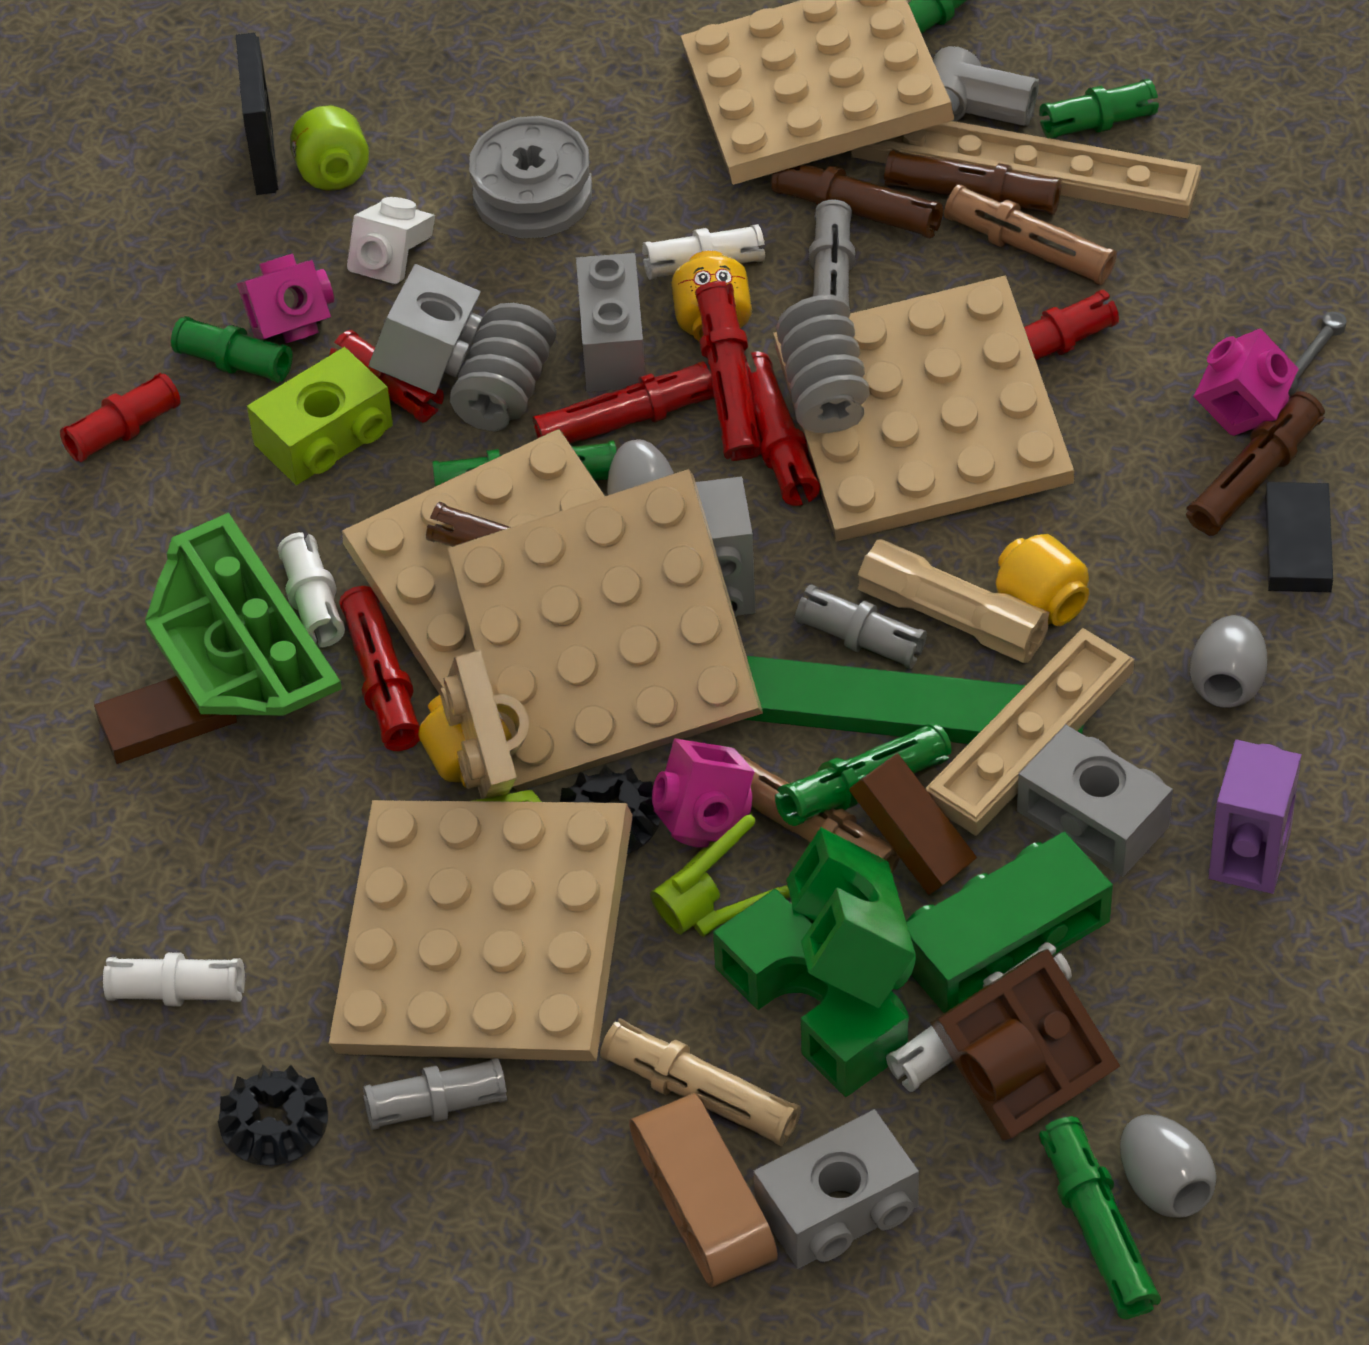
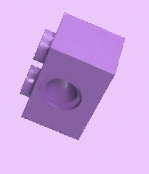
M1235 739L1216 805L1208 879L1274 894L1291 834L1302 754L1285 751L1270 744H1254Z

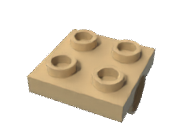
M481 650L455 656L448 677L443 679L444 687L440 688V696L449 726L461 724L466 740L461 742L462 750L457 751L467 789L478 787L481 799L508 794L517 779L511 756L522 746L527 736L529 715L524 705L516 698L505 694L493 695ZM499 712L508 715L515 725L516 734L508 741H506Z

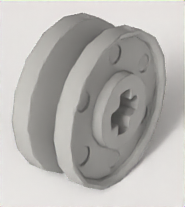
M543 116L516 117L496 124L480 136L470 153L469 171L473 184L474 207L482 221L499 233L518 238L547 237L567 230L582 219L592 202V179L589 169L588 146L580 133L563 121Z

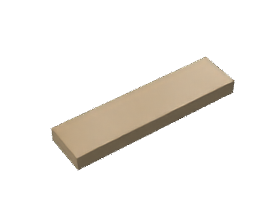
M1082 628L925 788L947 818L977 836L1018 793L1019 773L1065 724L1078 731L1133 674L1134 659Z

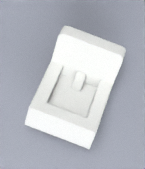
M398 197L383 198L381 202L355 214L347 262L348 270L393 284L401 282L405 277L408 250L432 236L435 215L416 210L414 202Z

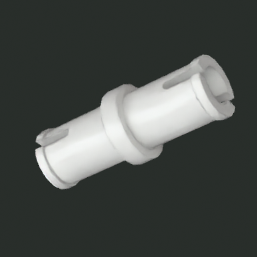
M758 224L751 225V227L709 233L707 228L695 229L692 236L657 242H643L642 247L643 254L648 255V258L643 259L647 277L650 280L661 276L674 275L680 266L688 262L694 254L702 251H718L726 257L735 259L740 264L754 261L763 262L765 260V250L758 247V245H764L763 234Z
M302 532L291 534L285 537L278 546V554L288 577L285 587L288 601L294 609L298 610L302 624L316 643L318 639L319 647L331 646L337 643L345 632L343 621L339 617L334 601L337 592L334 578L328 570L323 568L316 539L308 534L304 540Z
M170 952L165 954L164 959H118L116 957H109L106 960L107 966H104L103 989L108 1001H115L117 999H161L166 1006H181L184 1000H231L232 1002H240L242 1000L241 993H244L245 986L244 964L240 958H233L232 960L185 959L182 953Z

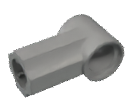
M949 46L940 49L936 53L933 62L950 98L954 115L953 121H958L965 113L1023 126L1029 125L1038 96L1039 79L982 67L974 54L961 47Z

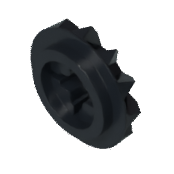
M605 764L599 774L588 776L579 772L573 786L561 789L560 802L609 803L611 800L619 797V803H627L633 815L627 854L644 846L653 837L660 823V818L654 812L652 803V781L643 782L639 780L632 768L623 774L614 773Z
M262 1065L258 1075L248 1079L237 1076L234 1089L228 1096L220 1097V1114L217 1122L225 1145L237 1157L257 1165H282L301 1158L318 1144L327 1127L328 1106L326 1098H324L314 1077L307 1079L300 1076L292 1065L284 1072L271 1071ZM257 1102L268 1103L273 1108H277L285 1103L283 1109L288 1127L281 1120L277 1122L270 1116L261 1120V1113Z

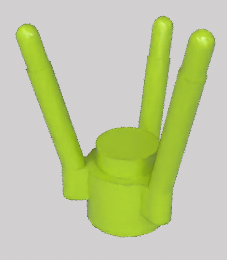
M751 811L749 815L744 816L716 842L710 841L709 846L703 847L680 871L650 892V898L656 911L677 934L681 935L693 926L700 936L705 937L718 926L726 923L773 890L771 889L716 911L714 910L713 903L720 899V892L706 871L754 826L755 818L752 816ZM787 885L776 888L786 899L790 898Z

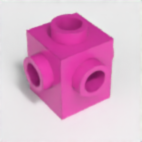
M293 253L259 264L263 275L237 283L255 338L265 339L282 333L285 343L293 342L319 333L316 322L331 317L327 305L334 303L333 290L325 270L320 269L316 271L313 260L296 264ZM287 289L291 290L294 295V304L291 308L284 301V293Z
M1261 328L1238 338L1230 336L1220 341L1210 351L1207 357L1209 364L1193 397L1230 435L1235 436L1256 428L1263 421H1274L1277 419L1280 410L1288 403V392L1299 368Z
M674 738L666 769L659 772L653 785L652 803L654 812L669 829L671 836L675 840L693 847H707L710 841L716 842L744 816L750 814L752 806V790L750 786L755 771L735 748Z

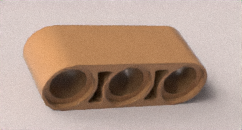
M695 1093L629 1119L630 1132L637 1153L701 1274L710 1287L717 1286L777 1260L776 1244L764 1214L706 1108Z

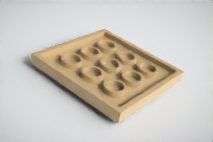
M800 0L773 9H761L746 17L722 24L707 25L698 31L681 35L690 69L732 185L954 120L950 98L907 0Z
M1006 275L851 313L849 319L854 323L855 336L853 338L858 342L860 350L858 359L863 362L865 372L863 379L869 385L870 395L861 404L864 407V416L857 425L832 433H815L803 429L799 424L807 441L809 458L815 477L820 484V493L836 541L865 536L1074 483V469ZM774 332L776 352L791 397V384L787 380L786 364L782 359L781 344L778 341L777 332Z
M557 429L342 530L343 544L440 695V688L444 687L443 679L448 677L455 656L474 652L475 647L448 548L451 546L430 542L426 539L428 524L433 526L440 524L454 529L452 525L430 519L436 504L442 502L447 504V506L514 527L605 496L560 429Z
M689 469L448 548L475 651L481 650L493 695L505 694L516 698L524 705L529 715L527 736L522 746L511 756L517 776L512 787L517 791L529 789L672 743L674 738L684 739L763 713L695 478ZM500 712L513 738L516 734L515 725L508 715Z
M372 800L329 1038V1045L335 1053L349 1055L597 1061L633 816L627 803Z

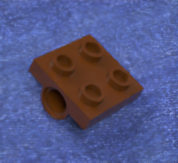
M1048 949L1038 952L930 1022L1003 1141L1015 1137L1120 1067Z

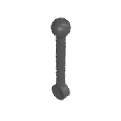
M1328 312L1323 316L1322 330L1295 363L1299 369L1288 392L1289 396L1296 392L1298 378L1332 336H1337L1344 332L1346 317L1343 314Z

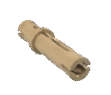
M620 1018L618 1022L615 1021L610 1027L602 1043L600 1051L602 1059L611 1061L650 1080L653 1090L664 1095L672 1091L683 1097L695 1093L706 1109L760 1134L781 1147L784 1142H787L797 1126L801 1114V1107L799 1105L779 1098L738 1076L690 1054V1047L678 1040H673L669 1044L628 1024L627 1021Z

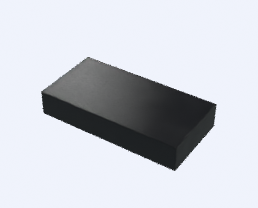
M1267 482L1265 508L1268 591L1332 592L1333 560L1329 483Z

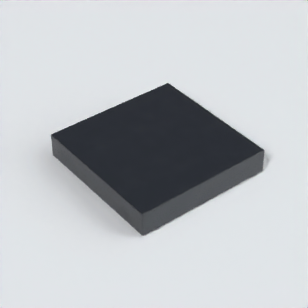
M255 32L237 34L235 36L242 114L256 195L276 193V190H279L272 115L259 36H256Z

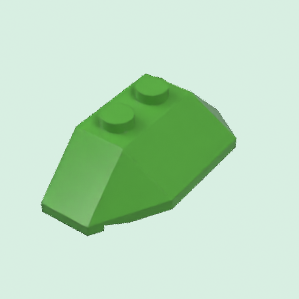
M229 513L172 537L167 551L168 559L158 579L145 623L150 635L200 714L284 716L342 689L340 679Z

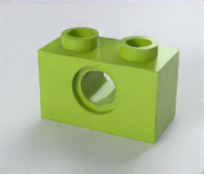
M346 347L341 348L247 405L254 445L295 485L300 484L314 474L326 472L337 460L363 444L376 441L383 435L385 430L393 426L388 387Z

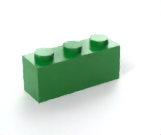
M1065 831L1044 843H1033L1024 848L1015 860L990 874L982 873L973 877L963 886L961 891L935 906L926 905L919 908L907 919L906 923L916 953L915 965L911 975L941 1011L945 1013L983 989L984 979L994 972L1005 974L1036 952L1042 944H1052L1056 947V952L1054 953L1056 954L1109 923L1113 884Z

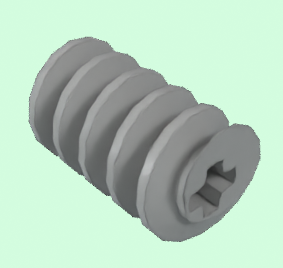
M816 295L803 299L787 308L781 314L776 325L778 341L781 344L782 359L786 364L787 380L791 384L790 392L792 401L795 404L797 422L803 429L815 433H832L857 425L864 416V407L861 404L870 395L868 382L863 379L865 375L864 365L858 359L860 355L859 344L853 338L855 336L854 323L849 319V303L843 297Z
M501 303L490 308L481 320L480 329L475 334L473 345L467 352L465 363L458 373V380L451 389L450 403L455 413L473 427L493 432L503 430L509 424V421L520 418L527 410L528 399L535 390V382L542 374V365L549 357V348L556 340V328L552 320L541 311L524 304Z

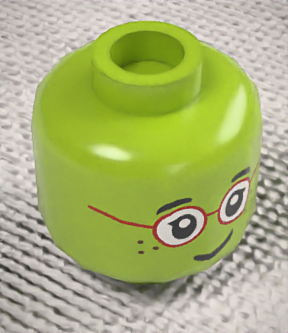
M332 105L318 106L305 112L295 122L290 134V150L302 178L309 184L326 191L341 190L354 184L364 174L369 163V146L357 119L348 111Z

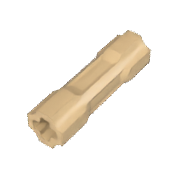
M882 539L876 540L872 549L865 555L858 573V590L898 608L915 609L974 635L982 645L1022 663H1029L1043 643L1049 627L1048 611L1009 594L992 593L932 567L924 557Z

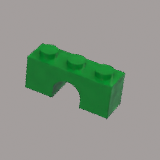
M820 827L786 879L793 910L814 920L801 940L808 973L880 1008L892 989L898 990L907 982L916 960V953L891 868L887 860Z
M775 888L713 931L715 969L757 1010L773 999L788 993H803L820 1001L819 1005L800 1018L801 1054L846 1098L889 1067L886 1060L887 1055L908 1043V1012L902 1001L892 991L880 1008H877L810 975L801 940L814 920L794 911L792 904Z

